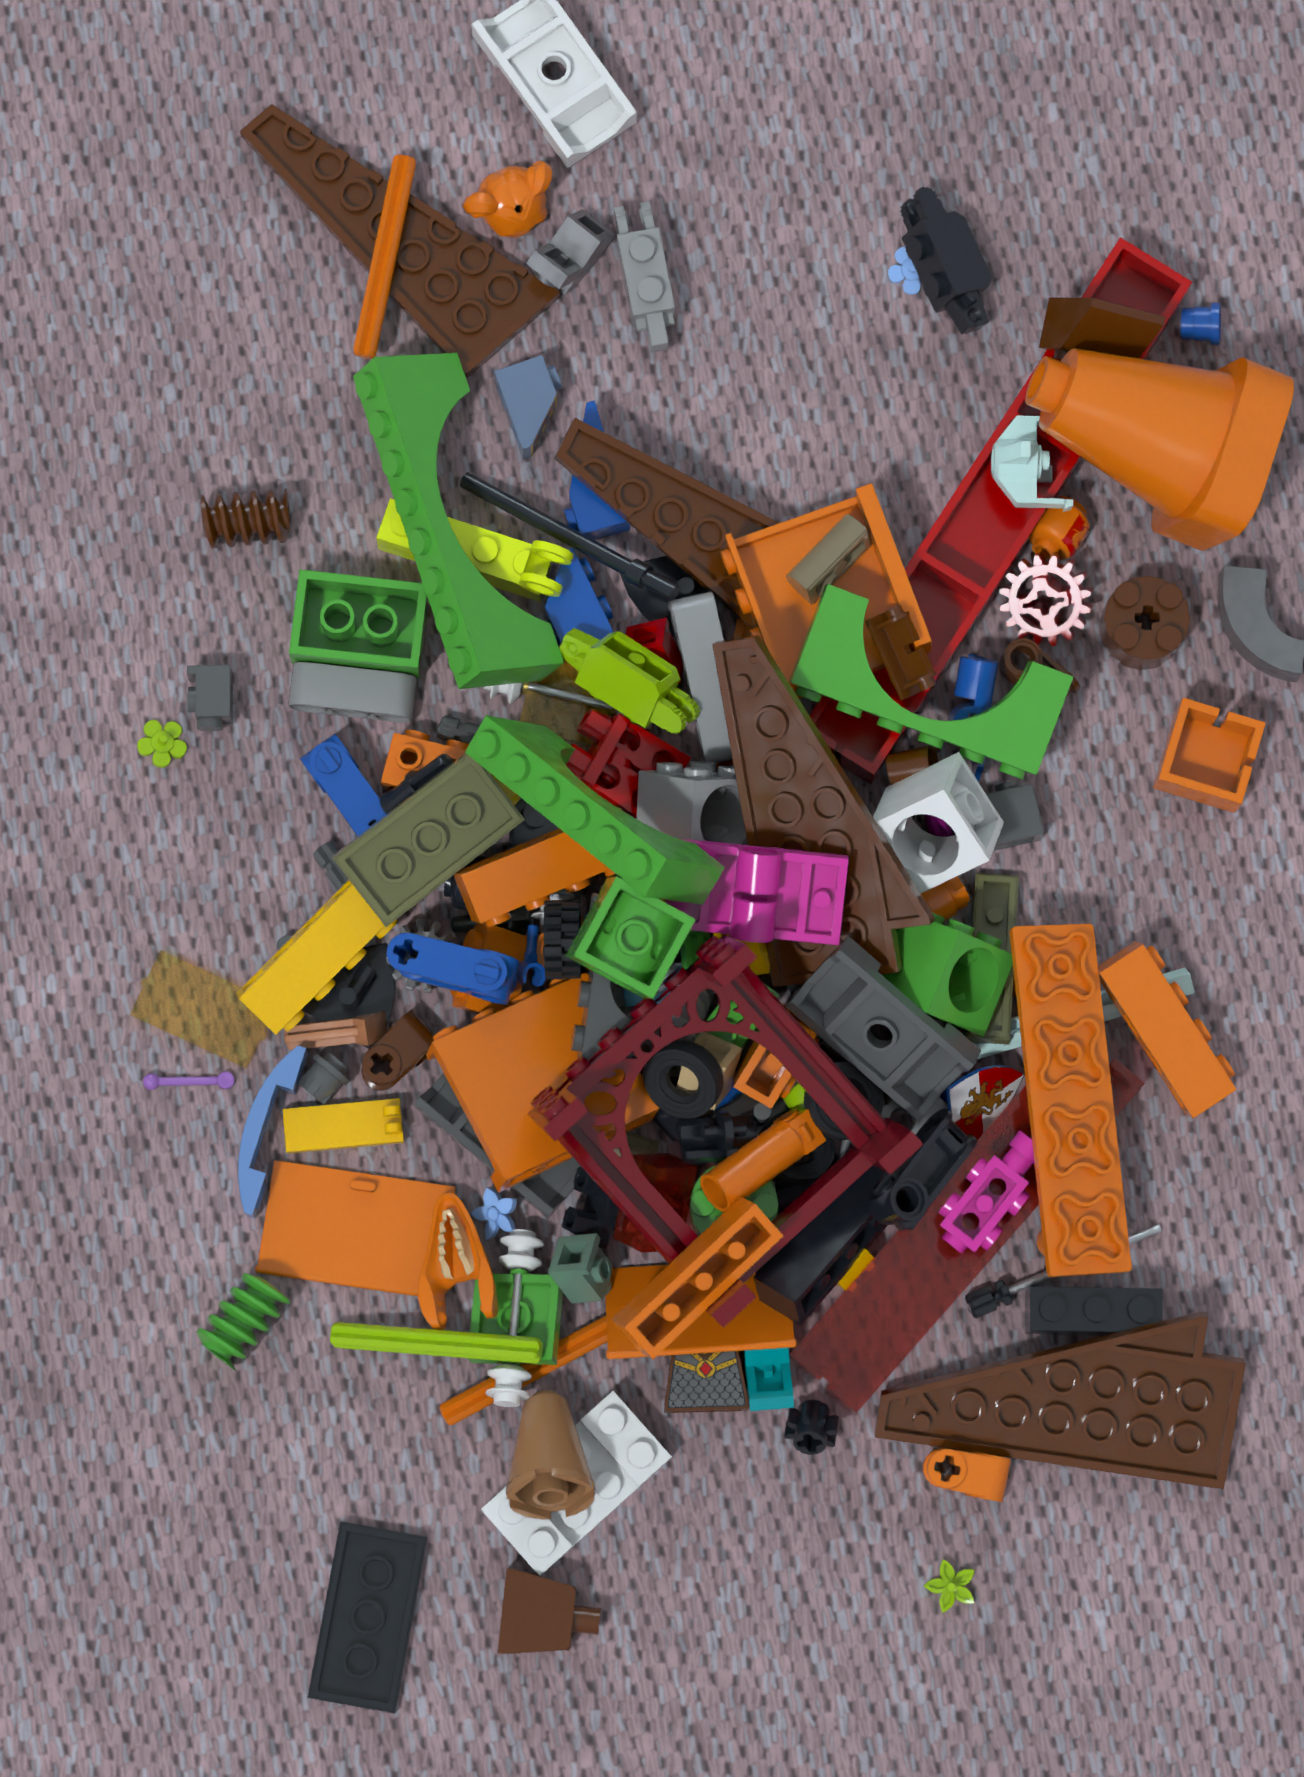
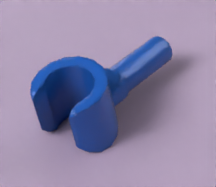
M528 925L526 952L524 953V961H521L516 975L517 982L525 984L526 973L532 968V985L539 987L545 982V968L537 963L536 954L539 926Z

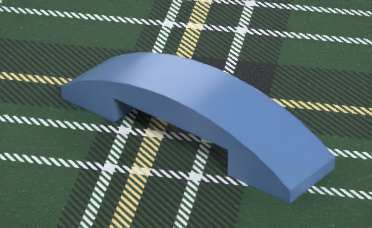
M295 1047L276 1065L260 1088L245 1123L239 1150L238 1183L244 1213L250 1218L256 1219L269 1178L266 1173L254 1170L253 1168L278 1090L296 1094L298 1082L300 1081L308 1056V1051L305 1047Z

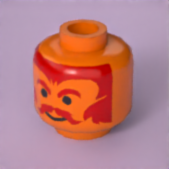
M1066 496L1059 497V499H1072ZM1074 499L1071 510L1063 512V508H1047L1029 538V541L1032 543L1033 552L1035 554L1041 552L1047 561L1051 559L1055 552L1059 553L1060 560H1067L1074 556L1090 530V523L1085 508Z

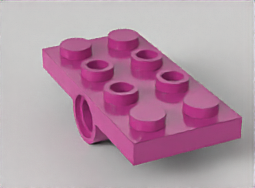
M678 838L695 843L725 867L703 905L665 900V903L696 919L690 930L729 934L731 938L747 942L762 943L770 942L773 939L839 945L848 855Z

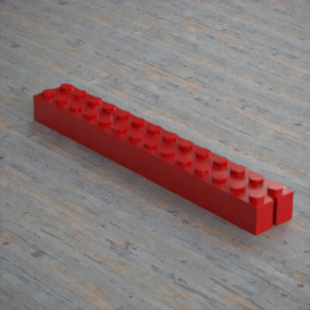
M1120 237L1081 298H1095L1164 316V326L1139 358L1146 360L1186 298L1192 281ZM1047 350L1043 357L1053 358L1054 352ZM1034 371L905 568L932 640L931 652L927 653V656L934 671L937 673V675L933 676L936 683L1022 552L1033 530L1047 510V508L1015 507L997 485L991 474L993 444L1016 416H1040L1041 410L1026 405L1025 402L1027 388ZM1037 426V443L1041 445L1042 451H1049V465H1052V483L1037 482V498H1056L1082 457L1044 432L1040 426ZM884 668L873 672L875 679L888 696L914 714L918 713L934 688L932 686L900 700L895 687L890 681L887 669ZM822 696L820 703H817L809 715L832 753L841 755L839 764L864 781L872 784L885 764L887 755L892 753L907 727H903L901 734L876 725L879 719L878 716L864 711L860 718L836 710L838 701Z

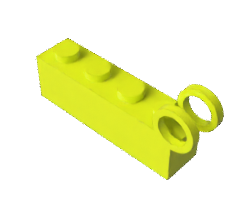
M390 498L376 537L378 549L415 561L413 553L409 548L408 538L400 515L395 507V500ZM447 517L464 552L480 574L493 587L539 602L542 595L559 597L561 595L563 586L549 579L553 563L570 565L574 556L572 552L545 541L535 540L530 544Z

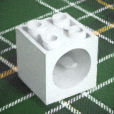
M959 752L886 787L873 816L920 893L990 861L1004 824ZM926 814L938 817L949 824L956 835L948 837L931 835L918 827L911 816Z

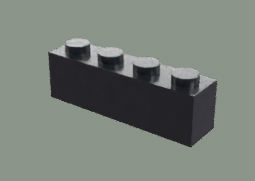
M872 1165L756 1271L753 1279L761 1302L800 1326L849 1271L864 1249L867 1250L888 1226L878 1222L871 1214L869 1208L870 1190L885 1171ZM896 1194L897 1205L901 1208V1199Z

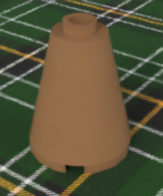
M551 1390L538 1391L524 1402L506 1486V1496L509 1499L510 1508L525 1517L541 1520L551 1519V1512L565 1510L566 1517L573 1516L584 1511L593 1503L595 1499V1484L567 1400Z

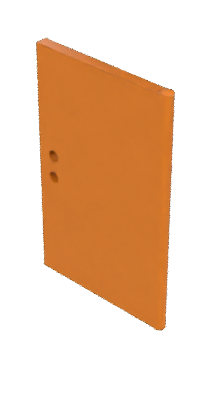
M274 1160L259 1259L255 1272L418 1296L420 1271L428 1246L435 1203L442 1194H455L456 1187Z
M668 1265L612 1268L610 1279L612 1287L605 1296L608 1342L607 1359L648 1357L636 1348L611 1319ZM754 1273L744 1284L753 1292L756 1298L724 1328L704 1311L658 1356L796 1347L797 1341L794 1338L793 1321L759 1300L753 1279Z

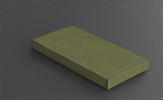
M465 753L334 854L332 859L385 927H387L525 819L489 772Z

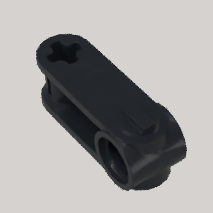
M943 1108L934 1113L916 1133L917 1138L923 1145L891 1175L886 1172L883 1173L870 1190V1212L881 1224L895 1225L900 1231L906 1229L913 1230L926 1214V1210L976 1146L977 1139L973 1134H965L951 1119L952 1113L948 1108ZM896 1194L901 1199V1208L897 1205Z

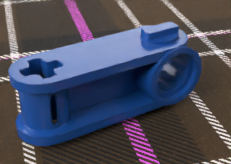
M335 733L299 758L321 790L328 794L357 836L386 815L380 805L379 797L361 774L359 766Z
M413 933L396 935L387 947L389 963L404 977L413 981L469 994L485 1001L503 1005L508 1004L510 995L517 986L516 975L520 961L502 953L465 947ZM415 951L418 952L416 959L409 958L407 962L404 961L406 954L413 955Z

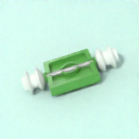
M514 1229L513 1232H510L509 1236L500 1238V1243L508 1247V1254L500 1256L498 1261L510 1270V1274H493L499 1307L497 1317L487 1319L484 1313L481 1312L478 1280H475L470 1332L537 1337L543 1344L541 1360L536 1364L467 1358L471 1363L500 1364L487 1372V1375L496 1381L495 1387L486 1390L485 1394L494 1398L493 1403L502 1407H518L521 1400L530 1398V1394L521 1389L522 1382L530 1380L532 1375L521 1367L520 1364L557 1365L563 1292L550 1275L529 1274L530 1271L542 1265V1261L534 1257V1250L543 1247L544 1242L536 1238L535 1232L524 1229Z

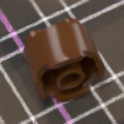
M1152 576L1131 578L1115 589L1102 611L1099 624L1102 644L1125 667L1137 670L1157 668L1173 657L1187 636L1190 623L1188 604L1183 597L1182 591L1173 583ZM1140 616H1145L1148 618V621L1153 623L1149 630L1141 629L1142 623H1136L1135 621H1138Z

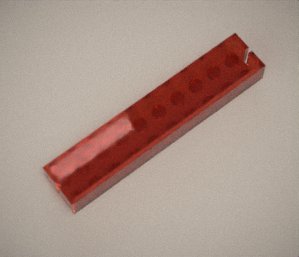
M1114 1058L1109 1064L1116 1117L1145 1083L1119 1060ZM1026 1086L977 1140L973 1151L929 1206L926 1214L913 1230H898L789 1354V1359L815 1383H818L822 1377L828 1381L829 1384L824 1388V1391L853 1416L1039 1205L1035 1165L1032 1164L1023 1175V1178L1029 1182L1024 1190L1030 1194V1197L1015 1216L1007 1211L997 1225L1003 1231L987 1251L979 1246L975 1252L967 1247L963 1253H960L941 1238L946 1232L940 1226L945 1218L938 1212L954 1192L962 1197L972 1183L966 1179V1176L982 1157L989 1162L995 1155L998 1159L1002 1160L1011 1149V1146L1008 1144L1019 1130L1032 1139ZM995 1178L990 1181L989 1190L994 1195H1002L1006 1190V1184L1002 1179ZM967 1213L962 1218V1225L967 1230H974L979 1225V1218L974 1213Z

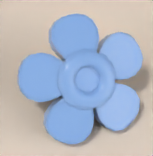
M901 247L895 252L894 256L896 262L900 265L891 266L888 270V277L893 283H900L905 279L903 291L906 294L915 295L921 288L920 278L906 253V248Z

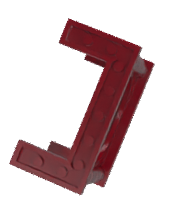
M723 935L720 939L716 936L708 939L696 951L695 954L699 958L687 969L683 966L675 969L663 981V985L666 988L654 999L644 998L630 1011L633 1018L621 1029L614 1026L602 1035L597 1041L600 1048L588 1059L581 1056L569 1065L564 1071V1075L567 1078L555 1089L548 1086L537 1094L530 1103L534 1108L528 1113L530 1118L554 1141L558 1140L670 1264L698 1238V1235L646 1179L630 1152L625 1130V1113L629 1093L636 1077L652 1056L666 1045L684 1036L706 1031L730 1032L744 1036L762 1045L778 1059L852 1142L854 1147L772 1221L783 1237L705 1310L723 1328L756 1298L744 1282L872 1165L891 1175L923 1145L911 1130L887 1117L883 1118L752 971L749 965L758 957L746 944L726 935ZM706 989L713 990L719 1000L718 1012L710 1021H703L698 1016L696 1010L697 998ZM730 1000L737 1005L733 1011L743 1016L739 1022L729 1023L726 1019L730 1011ZM686 1003L689 1019L681 1027H676L672 1023V1017L675 1015L676 1018H679L683 1005ZM752 1023L758 1029L757 1032L750 1029ZM659 1027L660 1036L654 1033V1031H656ZM645 1040H651L653 1045L652 1049L648 1052L641 1050V1043ZM633 1052L636 1058H628L627 1056ZM619 1068L624 1072V1079L616 1086L601 1081L603 1078L615 1076L616 1072L613 1071L614 1069ZM604 1091L614 1096L616 1105L609 1113L593 1114L585 1107V1098L593 1092ZM613 1123L615 1133L608 1140L604 1130L601 1129L598 1133L593 1128V1125L604 1126ZM619 1147L620 1157L614 1151L615 1148Z

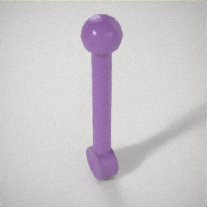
M226 1071L218 1076L158 1077L155 1073H148L143 1078V1085L148 1090H155L158 1086L219 1085L222 1089H230L234 1085L235 1080L234 1076Z

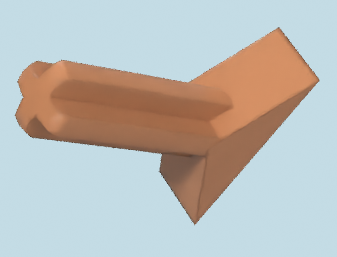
M385 1010L353 1018L297 1024L290 1031H285L284 1040L289 1050H293L297 1046L305 1047L306 1049L347 1044L370 1046L379 1041L388 1031Z

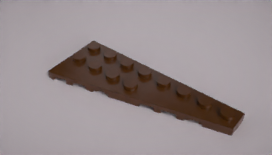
M574 418L554 459L708 592L712 591L714 597L751 629L756 628L751 613L743 615L735 594V590L741 588L736 573L728 575L720 551L727 549L726 534L731 533L733 539L779 524V522Z

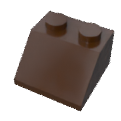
M1049 297L1039 348L1053 351V359L1061 361L1067 352L1073 348L1140 358L1164 326L1165 317L1095 298Z

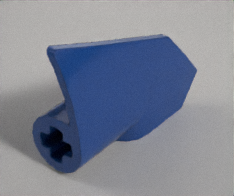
M969 654L968 657L960 656L954 695L970 699V702L956 705L950 711L948 721L967 718L969 713L971 717L991 707L999 662L974 654ZM985 758L983 764L971 761L972 773L978 782L984 768Z

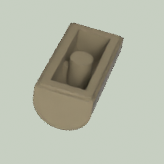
M846 514L786 575V579L811 605L815 604L820 599L824 586L826 584L833 585L871 547L867 528L854 517Z

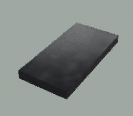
M340 1521L307 1698L396 1713L428 1537Z

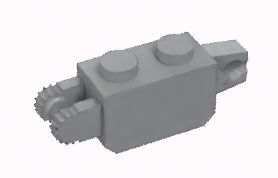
M650 202L640 203L639 216L644 230L629 232L628 216L624 207H614L618 232L617 253L632 327H636L637 332L647 330L651 353L668 350L666 327L675 325V305L659 227L655 228Z

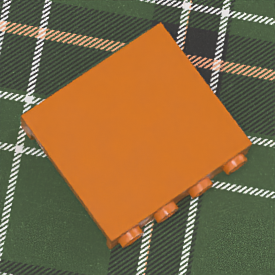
M872 483L856 488L855 497L736 539H733L731 533L725 535L727 549L720 551L728 575L736 573L741 588L735 590L740 609L743 615L751 613L756 628L749 630L750 635L760 636L788 682L819 600L811 605L791 586L786 579V575L846 514L854 517L867 528L871 547L832 586L869 599L864 618L863 639L866 657L872 673L886 667L877 647L872 641L865 621L898 605L902 606L904 612L909 611V616L920 638L910 644L912 651L914 652L924 647L926 653L931 652V637ZM790 684L794 692H796L798 686Z
M587 972L581 974V979H554L548 984L549 989L536 995L532 990L524 992L510 1001L511 1006L496 1012L495 1008L487 1009L471 1019L472 1024L459 1030L456 1025H453L433 1036L434 1041L431 1043L426 1056L428 1060L437 1059L495 1170L490 1178L498 1193L573 1158L558 1140L554 1141L530 1118L528 1113L534 1108L530 1104L534 1097L548 1086L555 1089L567 1078L564 1075V1071L577 1059L578 1051H571V1039L574 1025L582 1024L584 1008L577 1007V996L580 981L588 980ZM619 1068L614 1069L613 1071L616 1072L615 1076L603 1078L601 1081L616 1086L624 1079V1072ZM640 1072L632 1085L626 1105V1133L651 1122L660 1109L648 1095L644 1078ZM596 1091L585 1098L584 1104L589 1112L600 1115L611 1112L615 1108L616 1100L608 1092ZM613 1123L604 1126L593 1125V1128L598 1133L603 1129L608 1140L615 1133Z

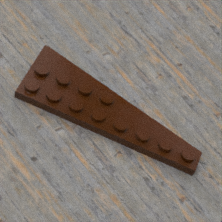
M272 104L269 105L240 130L241 137L369 273L388 181L373 169L371 171L352 159L347 152L339 147L335 148L313 134L311 129ZM410 194L389 296L443 353L458 354L465 377L468 378L560 297V292L555 287L545 285L530 274L528 269L508 260L496 252L494 247L484 241L477 240L457 227L455 222Z

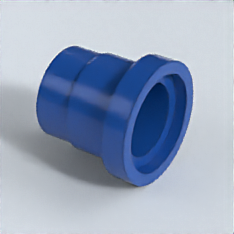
M1211 303V307L1181 309V340L1211 341V345H1220L1221 303Z

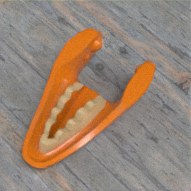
M454 1193L442 1194L435 1203L428 1246L419 1277L418 1301L426 1321L435 1330L446 1329L445 1294L460 1282L478 1280L481 1302L480 1310L487 1319L497 1317L499 1311L496 1285L488 1256L469 1212L461 1199Z

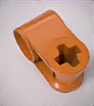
M938 1448L931 1451L925 1457L923 1474L926 1480L936 1487L964 1492V1495L1003 1503L1011 1459L974 1451L969 1453L954 1449ZM945 1456H948V1464L955 1466L954 1474H946L944 1481H942L941 1473L934 1471V1466L936 1462H943Z

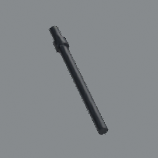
M469 472L462 477L460 481L461 488L624 575L625 581L639 589L646 587L670 601L674 600L677 596L679 585L653 572L654 569L651 565L638 558L633 561Z

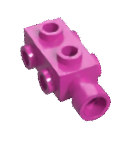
M1020 1130L1008 1144L1011 1146V1149L1004 1158L1000 1160L994 1155L987 1162L981 1157L966 1176V1179L972 1183L962 1197L954 1192L938 1212L945 1218L940 1224L946 1230L941 1238L960 1253H963L967 1247L975 1252L979 1246L987 1251L1003 1231L997 1225L1007 1211L1015 1216L1030 1197V1194L1024 1190L1029 1182L1023 1178V1175L1032 1164L1035 1165L1032 1139ZM1000 1178L1005 1182L1006 1190L1002 1195L997 1196L990 1192L989 1183L991 1180ZM967 1213H974L979 1218V1225L974 1230H967L962 1225V1218Z

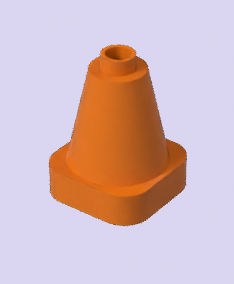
M1073 348L1067 352L1061 362L1048 356L1041 359L1029 382L1025 402L1026 405L1041 410L1039 425L1044 432L1154 507L1151 519V527L1154 533L1204 551L1237 537L1252 519L1263 495L1290 410L1294 393V380L1289 375L1244 357L1214 371Z

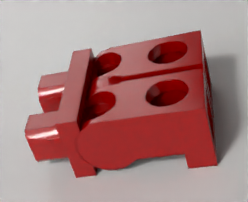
M591 709L584 714L576 731L592 740L593 744L588 752L574 743L570 744L575 750L566 766L577 778L602 798L637 819L639 771L656 770L657 763L659 762L681 763L684 769L691 757L643 728L631 723L629 719L620 713L610 718L601 712Z

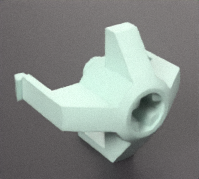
M1016 416L993 444L991 454V474L993 479L1015 507L1063 508V512L1071 510L1073 499L1037 498V482L1052 483V465H1049L1050 454L1049 451H1042L1041 445L1037 443V426H1040V416Z

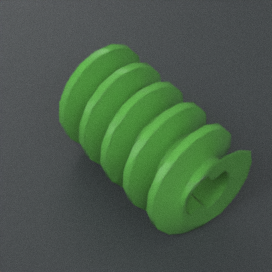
M243 1273L241 1279L247 1289L243 1290L232 1287L229 1290L236 1303L220 1301L218 1305L224 1317L213 1314L207 1317L213 1331L198 1328L196 1331L202 1345L234 1371H236V1368L231 1362L230 1357L234 1356L243 1360L247 1357L241 1344L245 1342L256 1346L259 1343L252 1330L256 1328L268 1332L270 1329L263 1318L265 1314L275 1318L281 1316L275 1302L280 1301L288 1305L291 1303L287 1297L259 1275L256 1277Z

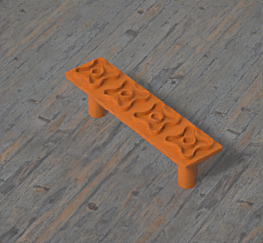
M1092 924L1015 926L1009 931L1014 970L1012 995L1017 998L1042 1227L1037 1235V1247L1042 1255L1045 1256L1046 1273L1049 1277L1126 1273L1131 1271L1132 1265L1094 927Z

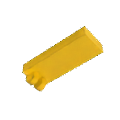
M400 1098L282 1109L287 1154L404 1143Z

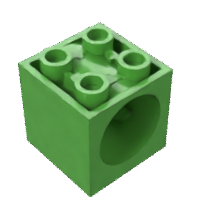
M617 876L610 877L605 881L566 957L641 998L653 999L696 919L658 898L644 897L625 880Z
M933 913L935 921L931 925L896 929L903 969L897 973L881 975L931 1018L945 1023L949 1022L955 1027L984 1037L1013 965L1012 954L1000 949L1003 941L979 931L975 938L972 936L975 928L953 919L948 921L947 926L942 925L945 918Z

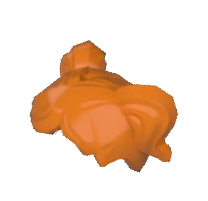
M536 161L529 168L507 166L498 172L491 173L482 180L477 192L465 198L462 207L473 218L482 217L487 225L499 236L509 238L523 236L530 232L535 225L543 223L548 215L545 205L547 201L545 191L552 180L551 166L545 161ZM521 205V210L516 212L515 207Z

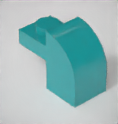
M789 1348L743 1351L750 1411L794 1408Z

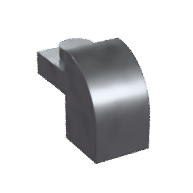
M581 209L568 215L550 243L535 249L526 264L535 271L534 274L538 280L549 287H555L566 295L577 286L598 261L615 234Z

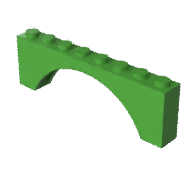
M441 353L374 357L353 376L356 392L360 397L366 414L369 430L374 438L382 462V469L387 476L395 500V507L404 526L409 548L413 553L422 580V587L427 594L435 618V625L443 641L449 666L454 674L458 689L543 680L564 663L551 623L536 618L517 607L499 593L480 574L459 544L450 526L441 500L436 464L440 433L452 408L470 392L458 354Z

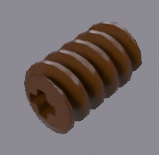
M287 488L284 489L281 501H277L272 489L267 490L264 502H260L255 491H250L247 504H243L238 492H233L230 505H226L219 493L215 496L213 506L209 507L204 495H201L204 536L207 538L212 549L218 547L221 536H224L229 547H234L238 534L241 535L246 546L252 545L255 533H258L263 545L269 544L271 534L274 531L280 543L287 541L290 530Z

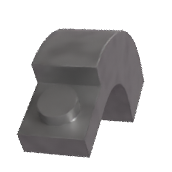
M1224 565L1218 577L1217 604L1221 624L1230 643L1248 663L1261 672L1284 681L1297 682L1302 675L1304 666V640L1286 635L1275 626L1269 617L1265 605L1267 569Z

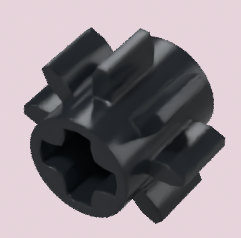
M806 1400L798 1406V1409L789 1408L784 1438L793 1439L794 1447L801 1453L808 1455L819 1454L825 1450L826 1445L830 1447L835 1446L840 1417L837 1415L830 1416V1408L824 1402Z

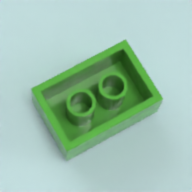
M299 569L289 648L291 663L309 662L397 672L420 679L429 600L422 587V583Z

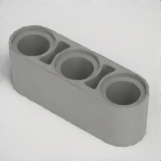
M297 662L293 664L288 707L302 712L408 723L412 721L417 678L397 672Z

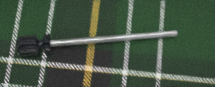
M1157 1224L1128 1236L1129 1245L1161 1233L1160 1225ZM1045 1271L1009 1287L1006 1286L1003 1280L996 1282V1291L992 1292L987 1287L967 1294L965 1301L969 1312L973 1318L977 1319L996 1311V1302L1001 1301L1005 1306L1013 1304L1012 1294L1053 1277H1049Z

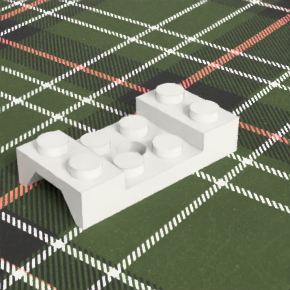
M520 0L494 18L478 19L471 24L472 36L494 67H499L542 127L544 137L566 168H569L637 123V111L557 0ZM555 61L563 64L566 68L565 75L558 80L546 78L542 73V69L547 63Z
M614 1391L607 1395L575 1425L595 1484V1499L587 1509L569 1517H566L565 1510L551 1512V1519L541 1520L525 1517L510 1508L509 1499L506 1496V1487L481 1508V1511L539 1576L545 1573L672 1458Z

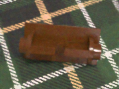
M898 605L866 620L865 623L887 669L890 681L895 687L900 700H903L937 685L933 677L937 673L934 671L924 647L914 652L912 651L910 644L920 638L909 616V611L904 612L902 606Z

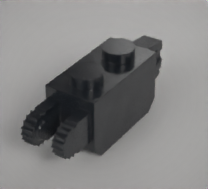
M923 186L913 195L914 199L906 200L900 207L901 216L904 218L903 222L908 231L902 237L906 253L916 269L923 285L924 293L929 298L935 313L947 310L961 334L980 330L989 322L980 294L989 287L992 279L991 273L966 218L956 211L946 213L941 200L937 198L936 191L928 188V186L926 188Z

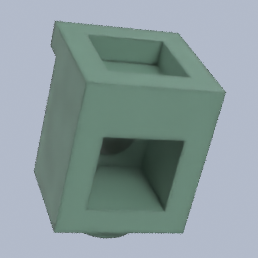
M597 1233L558 1237L548 1273L572 1304L602 1301L603 1297L611 1290L612 1264L598 1247L601 1238Z

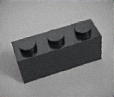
M1030 1286L1025 1290V1334L1108 1335L1162 1321V1288Z

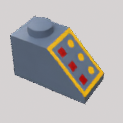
M543 355L494 371L495 385L523 460L532 457L557 405L556 391L562 389L555 366L547 367Z

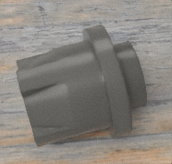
M329 1052L324 1058L316 1053L312 1058L315 1060L314 1064L298 1082L300 1086L324 1105L342 1083L346 1086L350 1082L344 1076L349 1068Z

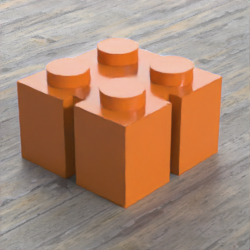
M1183 697L1175 710L1153 788L1236 813L1242 805L1253 768L1250 765L1256 758L1266 723L1228 711L1219 728L1213 726V723L1218 717L1220 708Z

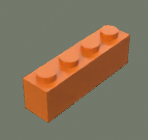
M557 828L466 866L454 874V878L471 921L479 924L485 922L487 927H491L511 918L509 912L524 905L526 910L541 907L544 905L545 900H551L549 895L562 889H565L566 893L576 892L591 884L589 881L590 877L602 872L605 873L606 877L616 875V873L561 829Z
M1134 941L1098 965L1100 983L1183 1112L1191 1118H1195L1237 1090L1230 1080L1235 1076V1072L1222 1054L1215 1056L1207 1042L1212 1040V1037L1198 1017L1192 1021L1183 1007L1189 1001L1175 981L1169 984L1160 970L1166 966L1156 949L1152 945L1146 948L1144 944Z
M740 1197L611 1320L640 1352L651 1359H655L773 1247L783 1235L755 1203Z

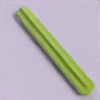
M345 1322L334 1323L330 1333V1343L336 1348L534 1364L540 1362L543 1352V1344L537 1337Z

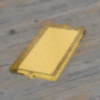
M161 950L148 978L141 980L143 988L130 1013V1016L244 1068H247L259 1041H263L266 1038L264 1033L266 1025L239 1000L236 992L241 988L240 986Z

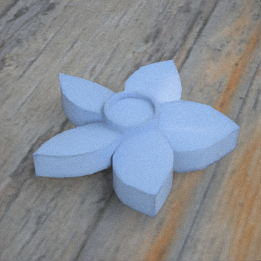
M487 1187L483 1196L484 1206L474 1209L471 1214L476 1220L487 1221L485 1238L486 1240H491L497 1235L499 1228L506 1232H513L516 1229L509 1214L515 1210L517 1198L502 1199L498 1191L492 1187Z

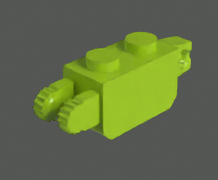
M576 628L565 634L559 649L562 658L579 671L575 683L587 690L594 698L604 701L624 714L631 722L637 723L644 728L654 723L663 730L666 729L667 732H671V734H677L685 729L687 726L686 722L691 723L700 715V706L694 701V698L691 699L688 694L677 688L680 677L676 667L622 632L609 633L601 640Z

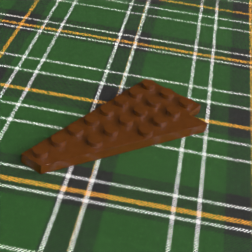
M760 636L742 637L713 643L748 845L848 855L839 945L849 936L881 964L878 970L880 974L899 972L903 967L896 929L931 925L935 921L934 914ZM781 939L765 942L773 987L803 984L839 945Z
M1197 1312L881 1390L874 1435L875 1438L1224 1489L1246 1362L1244 1358L1203 1352L1209 1316L1207 1312Z

